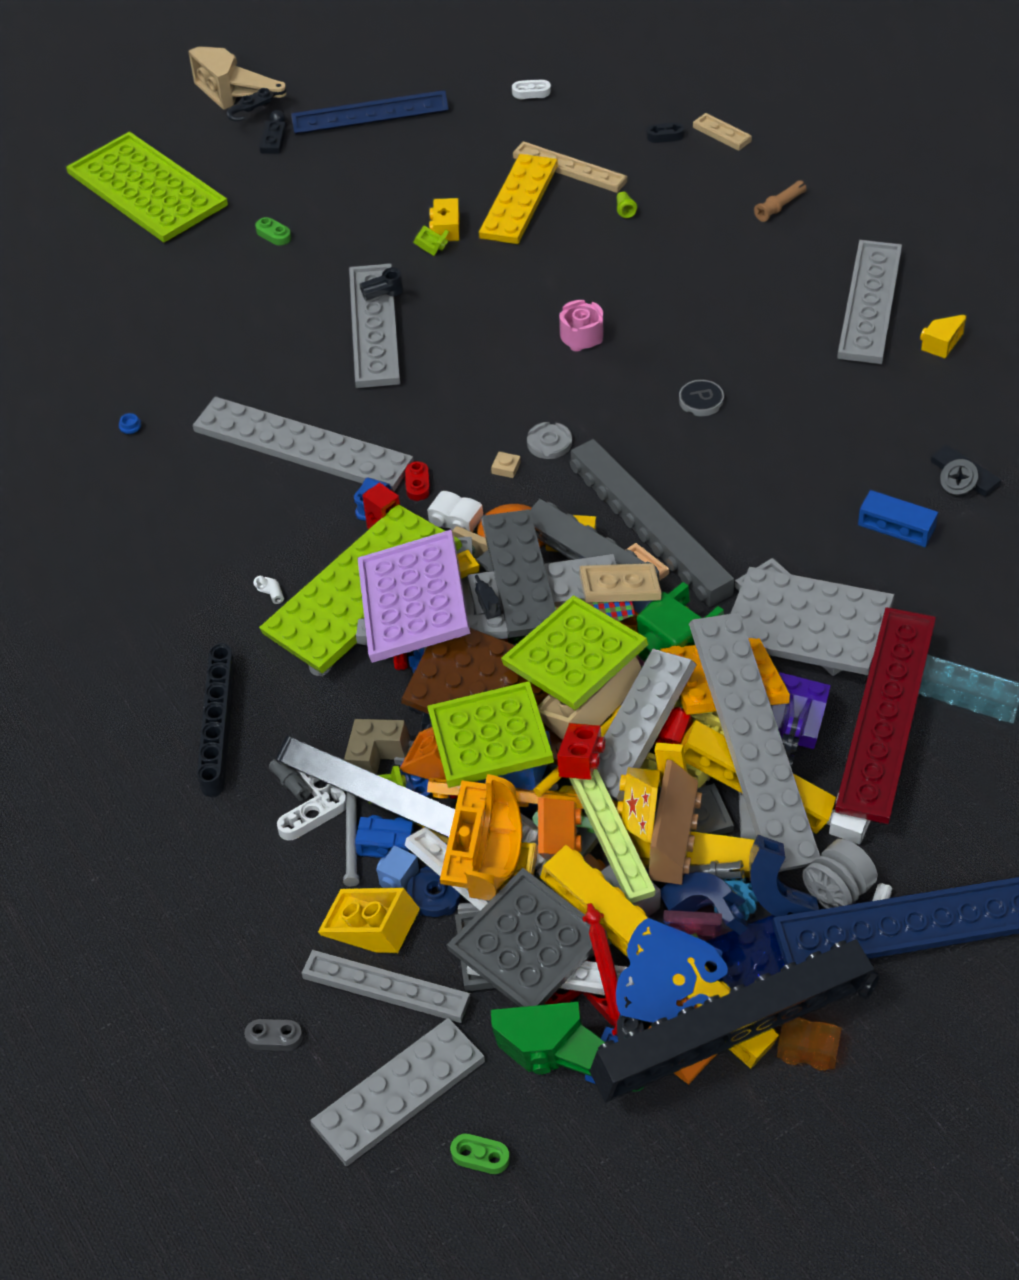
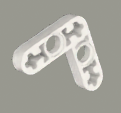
M296 770L300 774V779L311 788L314 798L278 819L277 828L280 837L284 840L297 839L342 813L346 809V795L344 791L330 784L323 788H317L314 784L320 780ZM329 794L332 795V797H333V799H334L335 801H339V802H338V803H335V802H333V801L330 802ZM310 810L319 812L318 816L314 818H308L305 815ZM286 825H290L291 827L294 826V828H293V829H290L289 827H286V828H285V826H286Z

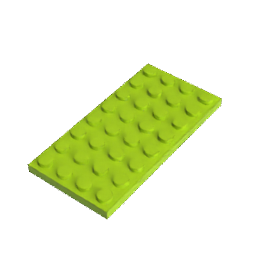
M130 131L66 166L69 175L164 243L228 205L227 198Z
M400 505L395 506L384 518H381L264 622L259 627L262 634L323 674L357 643L358 619H364L358 557L445 531ZM454 536L456 551H458L463 545L460 539Z

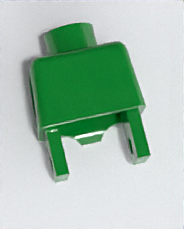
M682 582L669 594L662 591L661 600L651 601L637 615L638 633L646 637L648 646L638 654L644 663L652 649L660 651L663 648H670L672 646L684 647L695 645L689 623L701 617L685 607L690 602L689 585ZM717 606L705 618L724 615V610Z

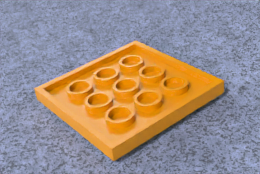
M748 638L770 705L789 703L790 694L760 638ZM696 645L672 646L661 649L660 651L691 659L697 664L679 696L686 715L715 712L716 708Z

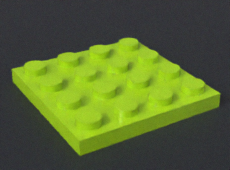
M573 595L501 659L504 666L576 711L646 648L648 642L646 637Z
M530 681L427 706L448 788L461 785L462 780L476 782L486 779L487 774L500 776L554 762Z

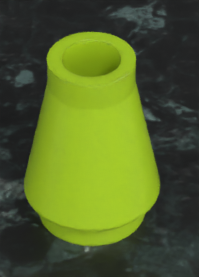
M626 192L618 193L616 197L618 214L624 218L634 216L637 210L636 202Z

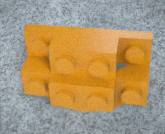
M487 774L486 784L461 781L441 871L440 884L468 888L469 898L490 901L516 869L522 845V821L515 786L504 778Z

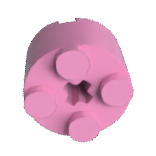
M575 300L565 304L563 311L559 315L561 340L570 346L572 351L577 352L601 344L603 341L602 308L594 302L587 304L585 300Z

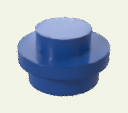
M128 413L120 418L119 429L125 434H133L141 428V420L135 414Z

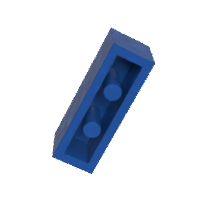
M870 490L860 507L858 525L926 547L936 529L938 512Z

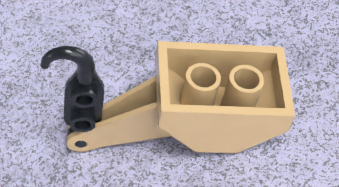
M196 47L188 51L194 83L223 110L229 108L227 118L231 121L237 122L245 119L244 116H233L235 113L243 110L251 112L254 108L263 104H269L273 97L281 98L287 94L284 82L273 80L236 66V57L225 48ZM242 97L241 100L236 105H234L236 98Z

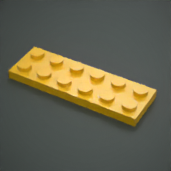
M519 154L479 230V238L519 244L558 167V160Z

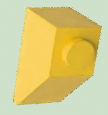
M958 315L933 320L928 328L925 327L921 333V350L946 359L964 333L967 316Z

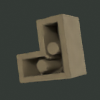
M355 719L344 761L377 775L381 759L405 758L409 748V741L411 740L405 720Z

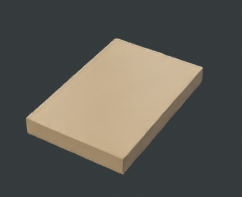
M653 563L580 566L579 568L586 603L661 600V589Z

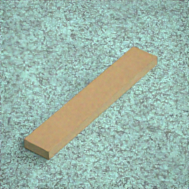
M524 141L513 152V158L515 159L518 158L519 154L557 159L558 167L555 171L556 173L616 193L627 183L626 175Z

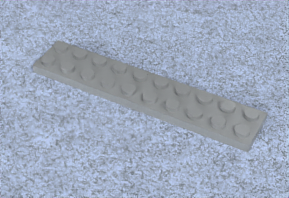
M214 397L193 424L194 432L362 484L367 477L383 481L391 485V491L393 492L405 477L407 465L414 462L411 455L219 397Z
M733 613L694 619L689 623L690 630L756 836L761 835L784 843L786 858L779 872L806 867L820 854L741 614Z

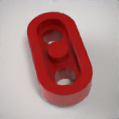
M418 461L408 464L405 469L407 496L414 501L424 500L430 493L428 466Z

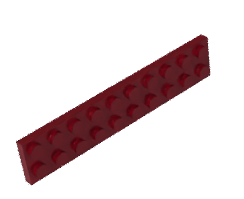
M885 607L836 802L835 813L889 824L936 617Z

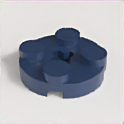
M429 866L420 869V873L415 877L412 876L407 885V893L420 908L418 915L429 917L451 915L456 911L457 905L462 898V895L452 886L440 884V876ZM433 887H438V890L441 891L436 895L428 893L433 890Z

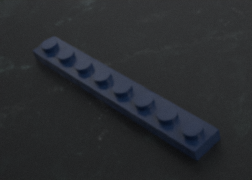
M442 90L291 113L294 134L445 112L448 111L446 92Z

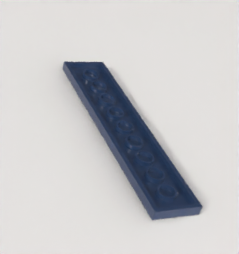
M1019 877L773 917L772 925L785 965L791 962H796V964L806 961L805 959L809 955L817 951H821L822 954L830 951L834 944L843 940L848 943L857 939L867 958L870 959L1019 934Z

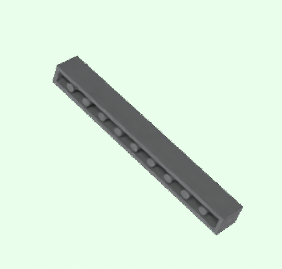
M594 439L571 450L570 466L573 472L578 473L584 479L586 485L591 486L597 492L599 498L605 500L612 511L624 520L627 527L632 528L638 534L640 540L646 542L652 548L653 553L657 557L660 556L667 567L674 571L681 578L682 582L689 585L700 601H704L709 607H712L733 595L734 578Z

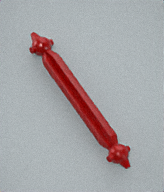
M588 903L587 912L582 919L590 925L589 935L610 1016L616 1024L612 1034L618 1037L617 1021L620 1015L616 1004L618 978L606 932L600 924L604 914L595 909L592 903Z

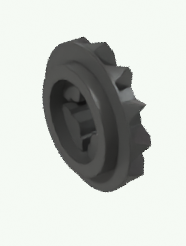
M957 459L948 463L942 470L940 477L943 488L949 494H955L956 496L964 493L968 494L972 488H976V483L979 479L976 466L965 459ZM962 471L966 479H962L958 485L957 480L953 478L959 477V473Z

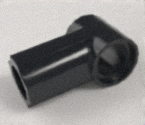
M395 267L385 269L382 272V276L359 284L365 301L384 294L398 296L404 289L401 272Z

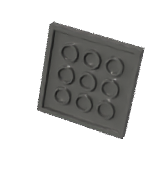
M524 868L447 944V948L452 954L519 1007L544 1005L594 952L589 935L590 925L582 919L585 914Z

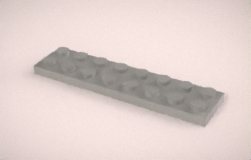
M859 240L837 359L882 364L902 244Z
M391 264L349 267L356 388L400 384L394 296L384 294L365 301L359 286L362 282L382 276V272L390 268Z

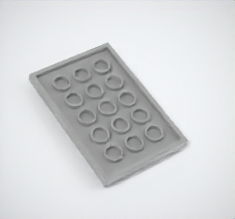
M749 567L731 614H741L748 638H760L768 655L869 675L885 607L892 608L894 594Z

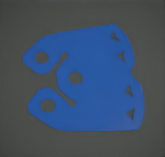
M647 918L637 926L628 943L627 955L630 960V966L622 971L616 987L618 1011L621 1016L651 1023L667 1017L668 1020L678 1016V1012L689 1006L694 1007L696 1004L704 1005L703 1002L709 998L705 994H698L684 1002L683 1006L676 1005L677 1000H682L693 993L697 976L691 964L687 962L688 958L691 957L695 960L694 964L700 976L709 983L716 982L724 977L728 972L727 965L716 949L704 940ZM647 927H649L651 934L643 936L642 934L646 932ZM639 944L644 951L640 952L639 955H636V952L638 950L637 945ZM707 961H713L717 964L715 972H708L705 969ZM675 974L684 976L685 982L683 985L678 986L673 983L672 978ZM629 977H632L634 985L626 987L629 983ZM624 997H627L632 1002L627 1008H625L626 1001Z

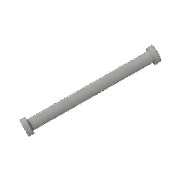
M346 792V874L343 877V883L346 886L352 887L357 886L360 882V877L357 875V851L355 846L357 834V797Z

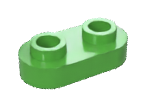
M263 217L256 222L257 234L275 245H285L291 241L290 229L268 217Z
M461 1134L455 1137L451 1143L452 1159L459 1166L489 1174H499L505 1171L509 1165V1151L501 1142L471 1134ZM465 1150L471 1151L467 1156L461 1154ZM492 1158L500 1159L497 1163L490 1162Z

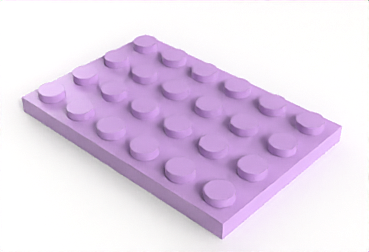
M452 530L358 557L368 654L372 663L471 634Z

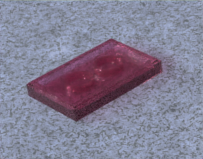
M664 910V924L690 935L696 933L701 936H719L722 913Z

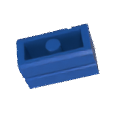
M377 815L360 817L355 839L357 855L385 858L393 846L412 853L405 846L407 837L415 833L414 821L401 817L395 820L383 819Z

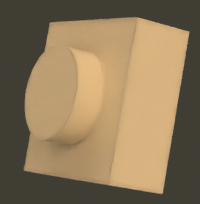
M498 452L491 467L492 474L514 478L521 463V457Z

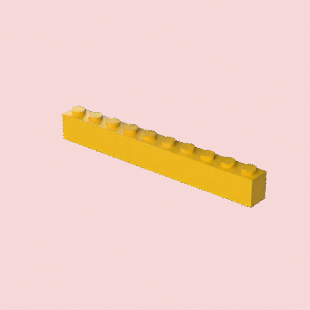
M565 845L543 865L540 878L559 896L583 914L587 912V904L592 903L595 909L604 914L600 924L607 931V939L628 957L627 947L630 938L637 926L648 918L642 908L633 905L627 900L624 893L618 887H613L607 882L604 875L598 869L588 865L578 851L572 850ZM647 927V931L642 934L643 936L651 934L649 927ZM638 944V950L636 952V955H639L640 952L644 951ZM691 957L687 959V962L691 964L697 976L693 993L686 997L688 1000L698 994H705L709 998L714 995L723 997L730 994L729 991L731 989L724 982L717 980L716 982L709 983L704 981L694 964L695 960ZM675 974L672 981L675 985L680 986L684 984L685 978L681 974ZM772 1029L729 1048V1050L751 1069L770 1050L779 1035L775 1032V1029Z

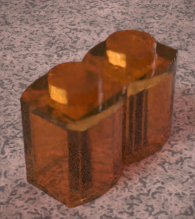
M802 1018L782 1025L777 1057L791 1065L807 1063L817 1070L835 1069L842 1028L833 1024L811 1022Z

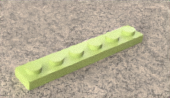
M594 769L591 780L569 778L626 899L631 903H635L655 896L656 890L598 770Z

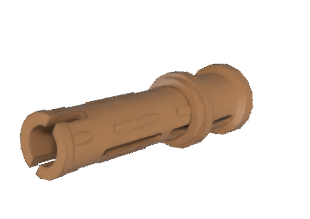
M799 180L777 196H770L763 204H757L754 207L756 217L760 221L765 222L770 218V215L779 213L782 206L806 191V185L799 188L804 182Z

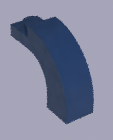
M757 835L749 855V870L752 889L759 903L776 917L788 915L789 912L797 914L819 910L817 897L789 888L778 879V872L786 858L784 843Z
M705 872L683 875L682 885L668 883L660 889L661 897L669 912L683 921L698 909L708 905H715L726 926L739 935L749 929L743 919L746 915L740 907L746 900L736 889L713 874Z

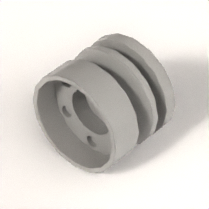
M836 839L822 852L821 856H818L803 870L802 877L809 893L817 897V902L827 909L851 905L856 902L859 895L865 893L877 881L878 874L871 858L862 848L849 840Z

